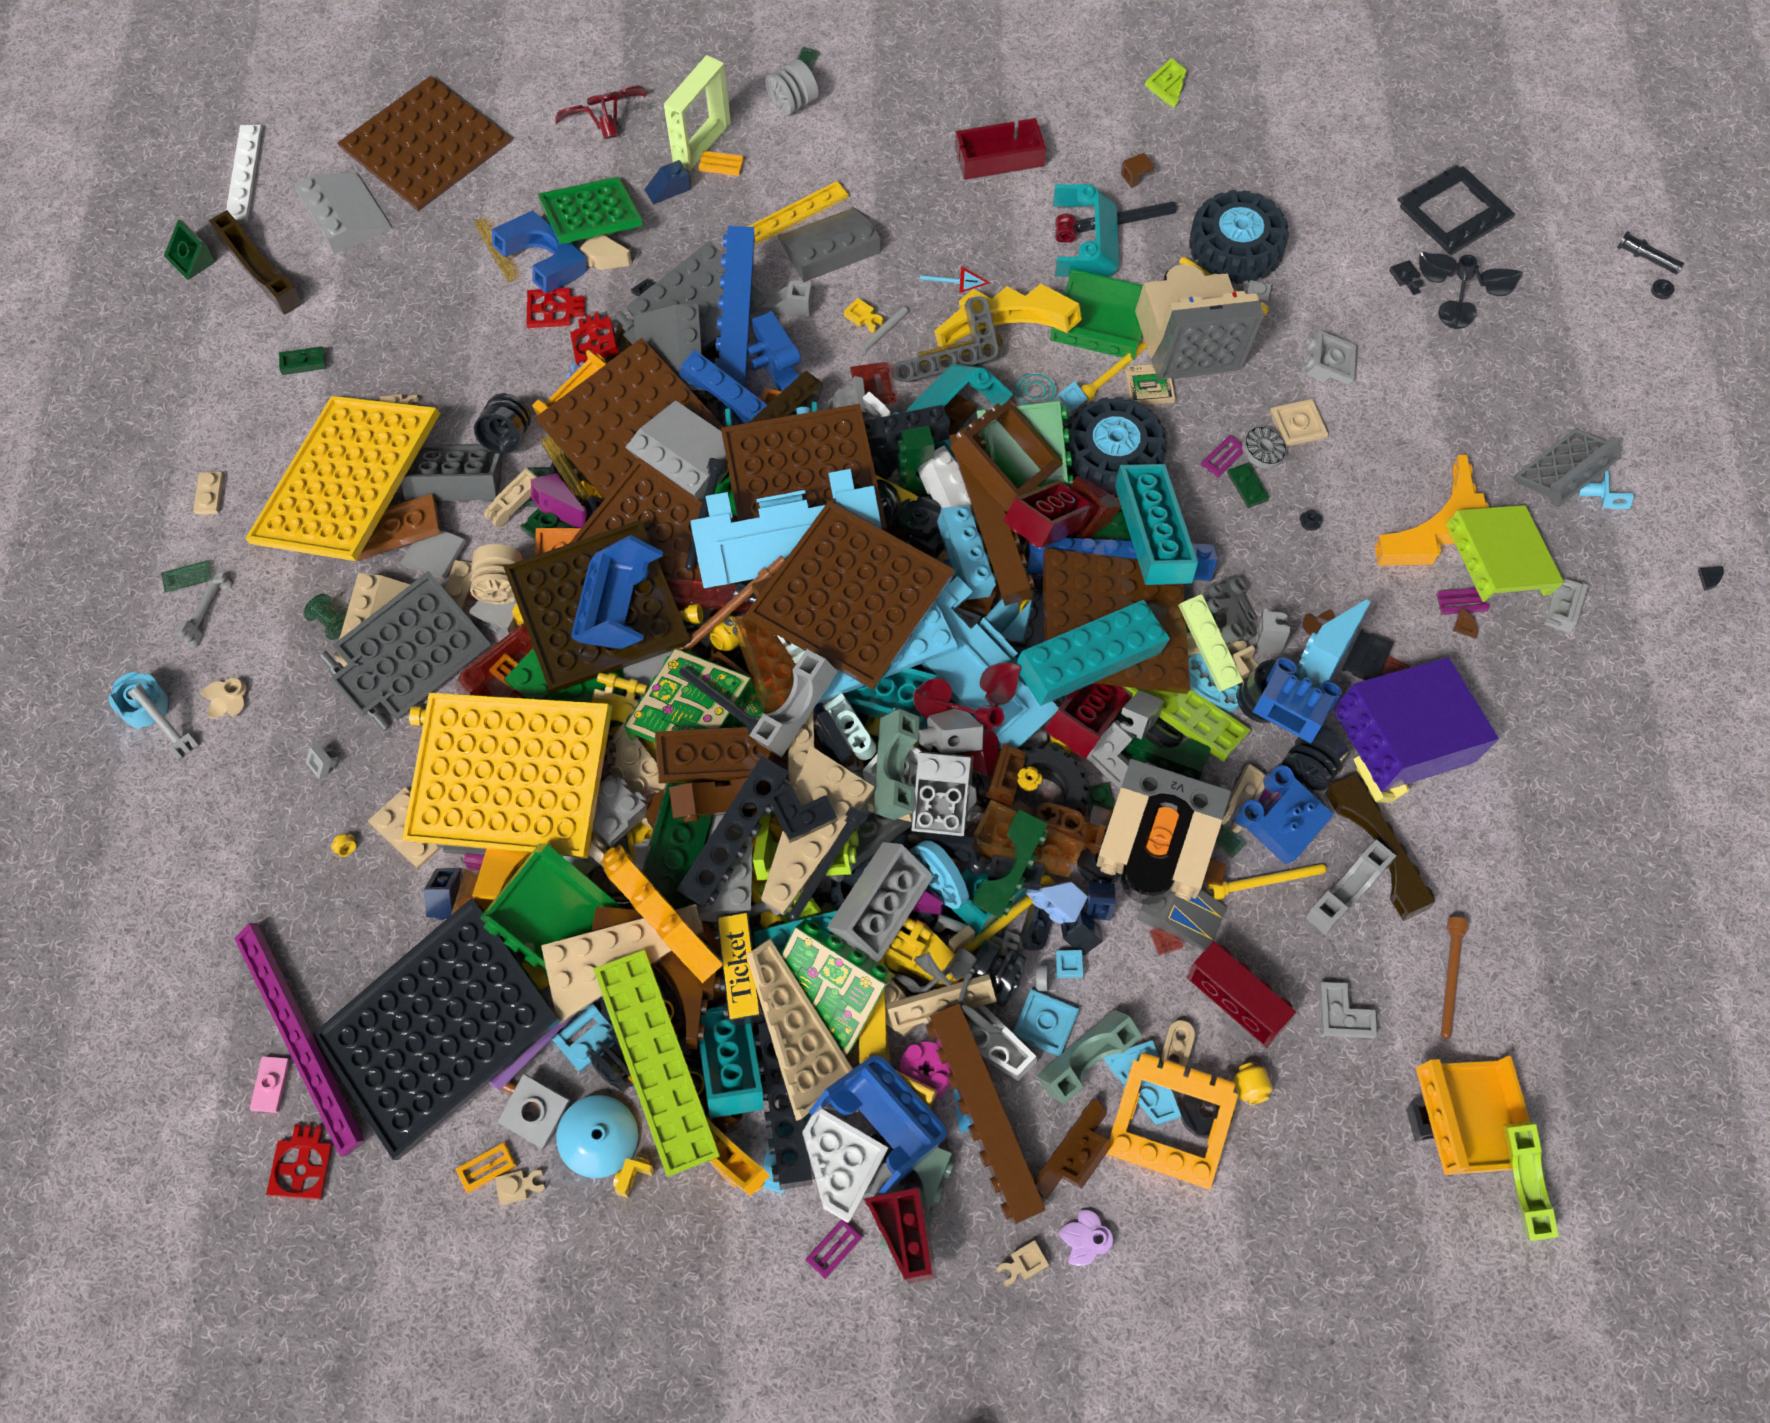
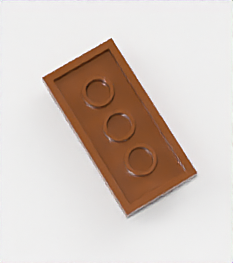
M431 493L386 508L357 561L441 534L436 499Z

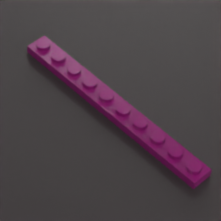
M248 923L234 939L339 1156H348L364 1139L258 924Z

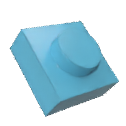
M1075 381L1056 395V397L1059 396L1070 412L1088 399Z
M1082 950L1055 952L1057 979L1083 978Z

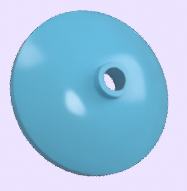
M604 1095L583 1098L570 1106L560 1120L556 1136L558 1151L564 1163L579 1175L589 1178H603L613 1175L623 1168L625 1159H631L635 1153L638 1143L636 1120L628 1107L615 1098ZM594 1130H600L602 1132V1137L600 1139L596 1140L592 1138V1132Z

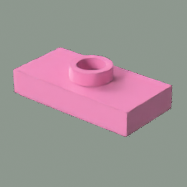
M262 1057L250 1110L279 1112L290 1064L289 1059Z

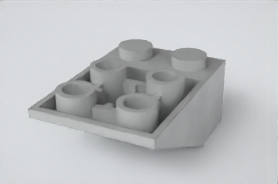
M919 752L912 831L964 836L974 756Z

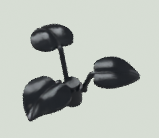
M1422 251L1419 259L1420 270L1423 276L1430 282H1444L1447 276L1453 277L1456 272L1459 279L1462 280L1459 301H1446L1441 304L1438 310L1440 320L1446 326L1453 329L1467 327L1476 317L1474 304L1462 303L1466 281H1469L1476 274L1480 286H1486L1487 293L1494 296H1505L1515 289L1521 278L1522 271L1489 269L1480 275L1479 265H1476L1477 259L1473 255H1463L1459 258V262L1456 263V260L1451 256Z

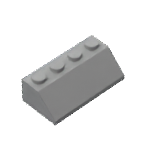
M883 842L827 928L850 947L862 951L867 957L879 962L934 876L902 844Z

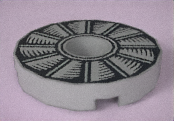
M1259 426L1252 428L1247 432L1242 441V450L1249 456L1247 459L1261 468L1269 469L1273 466H1278L1287 454V446L1284 439L1278 432L1268 427ZM1260 444L1265 445L1268 451L1263 450Z

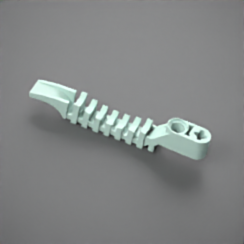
M778 636L795 664H797L805 651ZM841 693L839 696L821 702L825 710L829 712L852 752L862 760L872 758L876 752V744L844 694ZM854 721V725L850 729H844L847 722ZM864 742L865 747L861 749L860 744Z

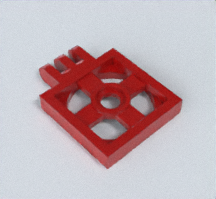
M557 288L547 294L541 289L527 290L526 326L527 328L571 326V317L586 316V298L584 296H571L570 288ZM553 295L563 298L566 302L556 303L553 300ZM544 296V301L540 304H533L537 299ZM548 305L553 306L550 311L545 310V307ZM565 311V316L562 319H553L554 313ZM532 313L544 314V320H535L532 317Z
M597 311L594 313V320L591 315L586 316V323L583 318L578 319L579 329L570 332L575 362L578 366L581 362L585 363L588 360L587 354H582L587 350L592 351L594 355L599 354L603 359L619 353L615 329L610 316L601 319V315ZM607 328L610 332L599 336L597 331ZM589 335L588 341L579 345V339ZM598 340L596 345H591L593 341Z
M295 1124L291 1141H277L266 1191L267 1196L322 1200L333 1148L331 1144L320 1143L323 1125H316L314 1136H312L313 1125L306 1124L303 1135H300L302 1124ZM294 1148L299 1149L297 1161L293 1164L281 1163L282 1157L288 1151ZM310 1150L318 1152L322 1160V1166L310 1165L308 1162ZM302 1165L305 1167V1173L298 1176L295 1173L296 1168ZM278 1175H288L293 1179L290 1192H286L280 1187L277 1181ZM308 1177L319 1178L314 1186L302 1192L304 1180Z

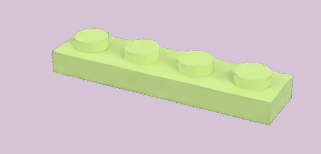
M1198 595L1180 603L1178 606L1218 691L1221 692L1243 682L1203 595Z

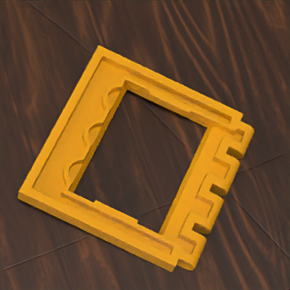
M1142 1052L1139 1061L1133 1060L1109 1139L1112 1146L1107 1155L1211 1190L1238 1094L1233 1093L1236 1082L1217 1076L1215 1086L1209 1085L1212 1074L1191 1068L1187 1078L1183 1076L1186 1066L1165 1059L1163 1068L1160 1069L1157 1068L1160 1057ZM1142 1080L1220 1105L1217 1119H1214L1207 1142L1208 1150L1205 1158L1126 1132L1130 1119H1133Z

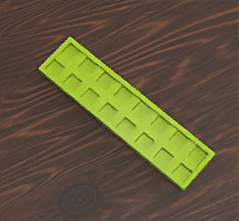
M1124 687L1132 693L1131 698L1141 690L1164 700L1159 717L1191 740L1209 746L1211 748L1210 753L1223 762L1244 741L1251 731L1191 688L1188 694Z
M645 950L593 968L666 1176L670 1177L720 1157Z

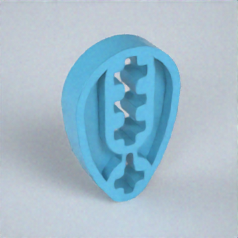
M1201 653L1191 656L1188 659L1190 688L1221 710L1226 712L1236 711L1239 708L1236 698L1238 684L1221 692L1214 685L1208 686L1209 680L1211 682H1214ZM1192 664L1195 666L1198 664L1201 665L1200 671L1198 669H1195L1193 671L1191 669ZM1209 673L1208 679L1206 677L1201 679L1200 674ZM1226 697H1227V698L1233 697V698H1234V702H1233V703H1232V702H1229V703L1227 704V703L1225 702Z
M922 841L909 850L934 876L925 889L926 892H934L941 898L944 905L953 909L959 908L968 901L969 894L965 882L956 865L942 847L931 841Z

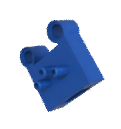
M771 311L752 319L755 344L749 346L747 350L750 355L757 353L758 356L752 359L750 363L752 371L764 367L777 390L782 392L799 377L795 373L794 365L801 363V357L796 346L791 342Z
M1278 658L1266 678L1268 684L1258 700L1253 713L1312 743L1327 714L1331 712L1341 696V689L1329 681L1322 682L1319 688L1311 687V679L1303 678L1301 682L1294 676L1297 671L1294 662L1287 658Z
M1281 765L1269 771L1263 778L1264 786L1268 791L1280 793L1265 812L1263 806L1258 801L1249 800L1234 810L1233 818L1237 825L1246 827L1278 859L1288 864L1298 858L1334 814L1294 777L1289 767ZM1275 775L1281 778V784L1276 780ZM1245 809L1251 812L1252 819L1246 815Z

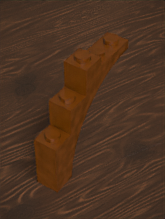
M595 907L592 932L643 919V917L637 910ZM671 951L651 965L668 981L683 1009L686 1024V1049L697 1050L698 1040L703 1041L705 1024H700L701 1015H706L708 1000H714V991H720L721 975H716V972H714L702 983L679 957Z

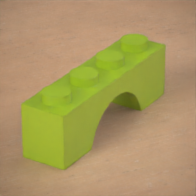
M1531 1120L1502 1124L1524 1234L1530 1241L1557 1238L1559 1234L1554 1210L1547 1194L1542 1172V1151L1537 1126Z

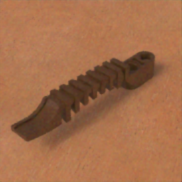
M1046 802L1038 807L1033 817L1047 823L1045 829L1049 831V835L1079 844V849L1085 850L1087 847L1091 850L1090 853H1100L1106 835V826L1101 824L1098 827L1093 826L1080 812ZM1065 821L1073 822L1076 828L1071 829L1067 827ZM1210 858L1203 882L1222 886L1226 864Z

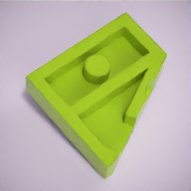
M1170 58L1146 80L1145 86L1164 102L1175 108L1178 104L1186 69Z

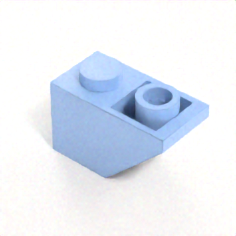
M1072 882L1051 883L1040 886L1039 891L1027 889L1025 892L1033 900L1032 903L1035 906L1044 909L1049 914L1050 919L1059 924L1075 922L1088 897Z

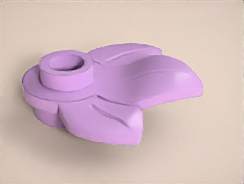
M1080 1210L1078 1222L1068 1223L1059 1230L1062 1240L1070 1247H1073L1068 1262L1076 1266L1091 1264L1098 1254L1102 1255L1109 1252L1114 1243L1111 1231L1102 1226L1097 1214L1089 1210ZM1097 1235H1103L1104 1237L1101 1244L1095 1243Z

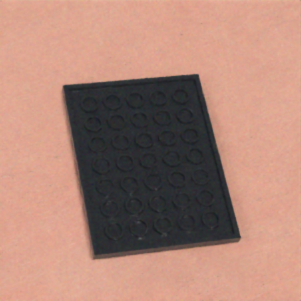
M474 898L469 899L312 1034L392 1160H399L562 1021L514 952L504 944L505 939L499 934L497 936L492 935L483 927L486 923L480 917L485 911Z

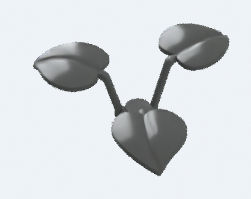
M963 948L958 949L947 964V967L942 971L932 959L930 952L914 958L915 963L922 970L934 977L926 986H919L912 979L906 977V975L897 974L895 976L914 995L926 993L938 981L951 987L953 983L947 979L946 976L948 974L957 980L963 977L964 982L958 1004H960L964 1016L972 1024L988 1032L997 1033L1004 1029L994 1027L965 1004V993L969 980L972 977L969 971L977 959Z

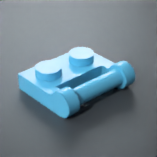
M592 1003L585 1008L586 1011L559 1034L556 1033L551 1038L580 1073L592 1064L585 1054L586 1051L592 1048L599 1055L602 1054L595 1044L598 1040L608 1047L612 1044L606 1034L612 1026ZM591 1019H594L597 1024L570 1047L565 1043Z

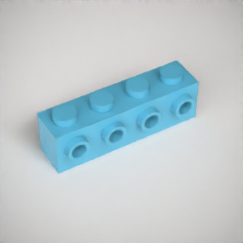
M969 505L942 508L937 524L951 566L955 570V578L959 576L973 591L968 599L990 597L993 588L996 586V576L991 572L989 556L983 548L982 535L978 534L975 515L971 513Z

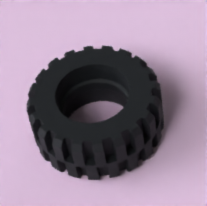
M1038 745L1030 746L1028 751L1025 748L1019 749L1026 753L1023 768L1034 767L1042 775V779L1055 783L1064 794V801L1060 806L1076 810L1084 817L1089 799V782L1087 778H1084L1086 772L1083 767H1077V760L1073 756L1066 757V751L1059 749L1057 752L1052 750V746L1045 745L1044 749H1039ZM1019 784L1012 805L996 801L999 805V823L1003 828L1009 827L1016 811L1019 809L1031 816H1034L1036 812L1035 809L1025 805L1018 797L1017 790L1020 786ZM1065 821L1067 827L1071 829L1076 828L1073 822ZM1048 834L1046 839H1049L1052 844L1058 842L1059 837Z

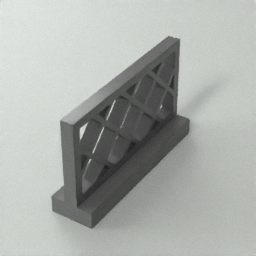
M1574 429L1514 475V480L1523 486L1551 497V504L1560 507L1621 458L1620 440L1612 437L1610 440L1605 441ZM1574 438L1583 440V442L1570 443ZM1590 447H1599L1597 450L1589 451ZM1585 448V451L1572 453L1571 451L1575 449ZM1568 450L1567 454L1555 455L1558 451ZM1585 458L1582 462H1573L1575 459ZM1570 460L1568 464L1556 465V462ZM1553 462L1552 466L1539 467L1542 463ZM1570 470L1566 474L1558 475V472ZM1555 473L1554 476L1541 477V474ZM1527 475H1538V478H1525ZM1545 483H1554L1551 485V488L1542 485Z

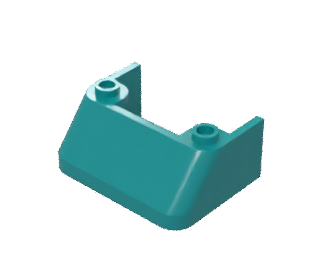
M1055 184L1052 207L1094 206L1096 241H1086L1080 245L1079 256L1057 257L1055 277H1069L1070 269L1082 270L1106 277L1115 275L1119 268L1116 203L1090 184Z
M953 364L905 412L938 405L945 406L967 383L977 389L994 406L997 403L1002 406L1013 394L988 370L968 365ZM947 416L948 427H949L950 421H949V418H948V416ZM950 440L934 442V451L945 446L954 458V453L950 448Z

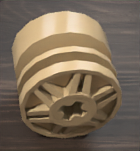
M487 544L474 550L471 565L473 573L470 585L472 596L477 600L490 604L514 602L515 597L503 566L523 560L522 554L517 549L502 544Z

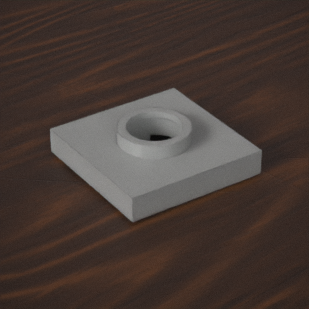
M523 1074L497 1123L543 1149L548 1144L571 1099L531 1076ZM531 1101L536 1102L541 1108L540 1117L533 1122H530L523 1115L526 1104Z

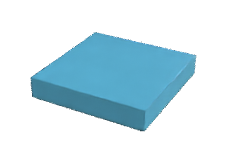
M1031 989L1013 1034L1020 1041L1059 1057L1063 1052L1079 1008Z

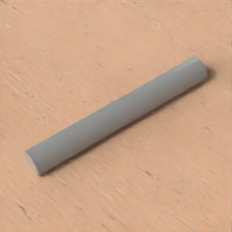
M902 306L859 346V349L866 353L908 313L907 308Z

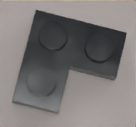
M791 784L766 795L789 843L838 821L826 795L803 806L800 804Z

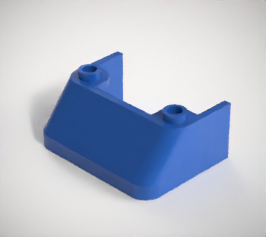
M630 535L597 552L592 557L588 566L572 629V639L584 644L623 649L643 640L644 635L632 630L630 626L625 624L634 585L646 579L649 572L648 563L662 557L663 551Z
M880 1056L869 1057L826 1088L809 1111L813 1116L829 1103L839 1113L845 1115L852 1114L859 1109L894 1150L888 1155L886 1164L893 1175L880 1189L879 1193L881 1195L887 1193L909 1175L945 1139L947 1134L946 1128L940 1119L896 1070Z

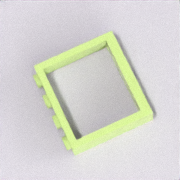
M708 55L702 59L664 103L673 162L680 160L685 169L689 171L701 159L702 152L707 151L731 123L724 63ZM706 89L709 118L688 142L684 112L702 91Z

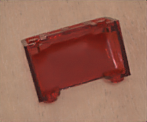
M524 623L519 625L460 673L455 682V689L459 695L492 696L491 691L486 687L496 679L489 672L492 666L505 653L517 662L533 649ZM506 661L503 663L508 669L511 667ZM500 668L497 669L501 674L504 673Z

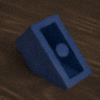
M677 160L660 167L644 191L652 204H657L691 190L689 174L681 161Z
M461 868L435 869L424 888L426 918L445 920L456 911Z
M1105 880L1089 882L1085 914L1091 919L1111 921L1116 905L1115 884H1109Z

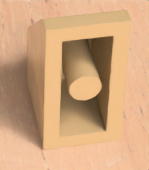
M604 235L594 236L580 247L581 252L587 257L588 267L594 266L599 270L630 266L632 264L630 250Z

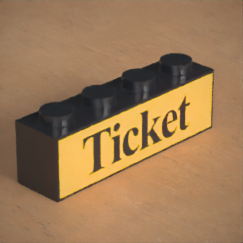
M748 912L717 917L718 926H714V936L716 942H720L721 951L717 952V957L723 964L721 967H723L724 977H720V987L722 993H726L727 1003H723L724 1017L729 1019L733 1026L765 1021V1015L747 958V954L756 948L752 917Z

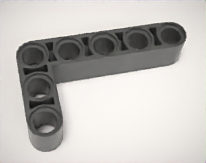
M975 296L969 298L965 303V312L973 343L897 362L891 368L892 377L896 381L907 382L945 372L953 364L970 366L994 359L998 354V344L987 300L982 296ZM975 300L981 304V310L978 313L972 309V304ZM980 322L986 326V331L982 335L977 331V326ZM985 344H988L991 348V353L987 357L982 353V348ZM965 349L970 353V359L967 362H964L961 358V353ZM942 355H947L949 358V364L946 367H942L940 364ZM922 360L928 363V370L924 373L919 370L918 366ZM902 365L907 369V375L904 378H900L897 374L898 368Z

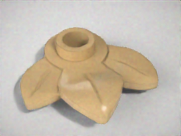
M230 678L225 682L215 681L206 686L200 694L212 700L207 713L208 717L218 718L227 713L232 717H236L240 714L245 705L243 697L247 692V686L241 679ZM233 688H238L237 691L231 693Z

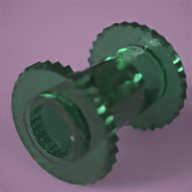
M324 593L318 594L306 604L303 612L304 618L309 622L317 619L326 627L324 633L326 638L336 640L341 635L347 612L337 613L331 607L332 600L330 596Z

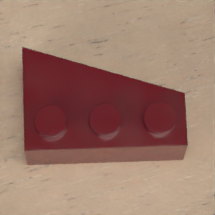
M919 1188L864 1198L904 1280L911 1284L937 1279L923 1192Z

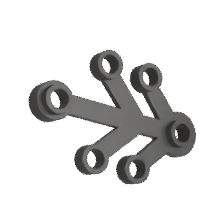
M1237 575L1228 577L1225 583L1218 584L1213 582L1207 587V592L1212 597L1206 602L1210 612L1215 614L1220 609L1228 608L1227 625L1221 631V637L1227 643H1235L1241 638L1248 641L1255 636V631L1250 624L1256 621V615L1250 609L1243 596L1247 590L1246 583ZM1222 593L1229 594V598L1217 599ZM1237 619L1239 620L1242 628L1237 624Z

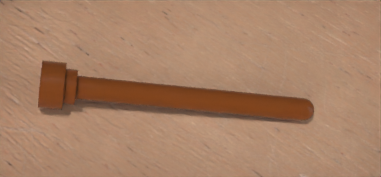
M1449 917L1447 920V930L1451 936L1441 1026V1037L1444 1039H1449L1452 1035L1462 937H1465V933L1468 932L1469 921L1461 917Z

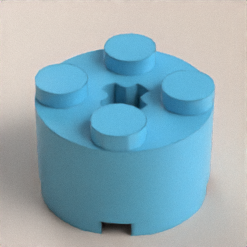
M130 672L114 682L112 686L114 689L111 695L109 694V703L128 725L135 728L153 725L156 723L138 700H133L127 692L141 684L146 690L145 694L163 715L167 713L169 708L168 696L150 674Z

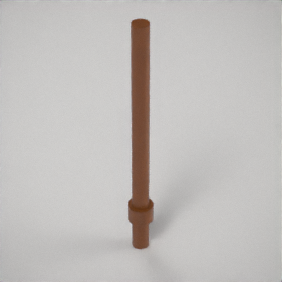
M781 555L767 568L763 567L752 582L689 637L691 643L678 648V650L687 653L754 593L751 589L753 583L773 577L785 561V558Z

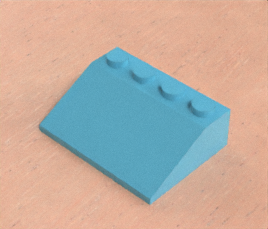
M1364 600L1322 625L1318 634L1312 633L1297 666L1296 674L1301 682L1303 678H1309L1312 681L1311 687L1319 688L1322 682L1331 681L1349 649L1371 601Z

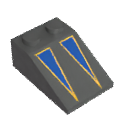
M1201 889L1196 899L1185 900L1175 895L1176 892L1168 890L1160 900L1143 903L1137 920L1202 950H1206L1212 943L1227 909L1226 906Z

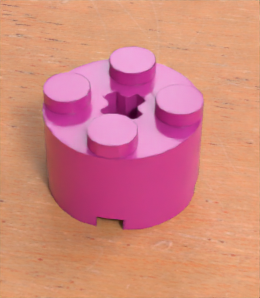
M920 1042L907 1048L900 1062V1073L936 1089L935 1101L942 1097L950 1088L946 1077L949 1071L946 1063L941 1064L936 1054V1049L939 1048L938 1044ZM924 1068H929V1076L923 1075Z

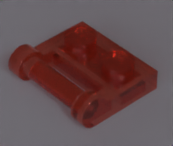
M887 362L850 367L852 379L854 376L863 378L865 395L870 392L885 405L897 402L896 395L892 391L889 377L890 367ZM874 374L880 375L884 393L878 394Z

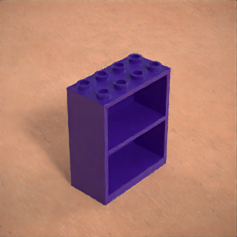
M1449 657L1355 683L1333 709L1337 719L1347 732L1349 740L1354 744L1360 759L1366 765L1373 781L1381 792L1475 763L1499 740Z

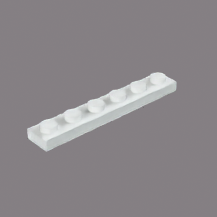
M261 124L240 125L226 208L239 224L248 223L262 135Z

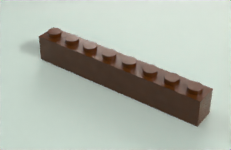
M956 434L949 436L951 446L957 441ZM977 434L973 437L982 449L987 448L983 435L979 436ZM954 453L993 573L996 576V582L1004 606L1032 598L1031 589L1035 588L1031 574L1026 575L1024 568L1028 566L1024 553L1019 554L1017 548L1021 547L1017 533L1012 534L1009 525L1003 522L1006 516L1004 509Z
M960 1004L927 1017L929 1023L925 1024L926 1030L931 1039H936L939 1047L936 1049V1054L941 1064L946 1063L949 1074L946 1075L948 1083L952 1090L956 1089L960 1097L957 1100L958 1107L963 1116H968L971 1124L967 1126L968 1131L974 1142L978 1140L982 1150L978 1152L984 1168L989 1167L992 1177L989 1178L994 1193H1000L1003 1201L1000 1204V1208L1005 1219H1011L1012 1223L1017 1224L1046 1211Z

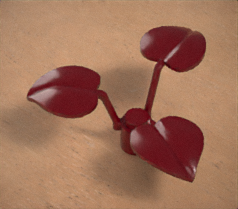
M637 85L620 91H612L603 95L599 94L589 97L587 99L588 105L591 106L599 103L602 105L604 116L600 117V122L589 106L583 107V105H578L560 110L556 115L555 123L557 124L569 115L588 112L597 125V129H601L603 139L619 136L617 129V100L628 96L647 97L644 87ZM613 101V118L611 114L608 115L605 102Z
M1012 663L993 664L982 673L979 684L980 688L986 692L985 699L989 705H982L978 709L949 703L952 697L951 687L948 682L939 678L925 681L915 689L913 694L914 705L917 711L926 719L930 715L947 711V707L976 714L977 721L985 725L983 726L982 750L962 752V755L974 756L973 769L987 777L990 776L994 768L999 749L998 737L992 731V727H998L1004 721V712L998 705L1008 703L1013 698L1017 689L1021 666Z

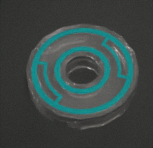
M1031 372L1024 374L1014 384L1013 397L1018 405L1044 403L1056 398L1057 395L1055 381L1043 373ZM1031 389H1039L1041 394L1032 395L1029 391Z

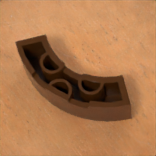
M747 778L730 780V785H728V782H704L669 787L673 818H684V823L700 821L699 817L724 815ZM761 782L757 785L756 791L760 795H767L771 791V786L766 782ZM747 804L743 807L742 812L754 810L756 814L757 808L752 804Z

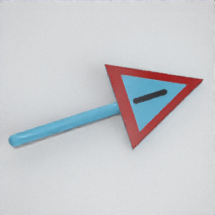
M962 266L960 279L920 276L921 280L960 283L959 293L991 283Z

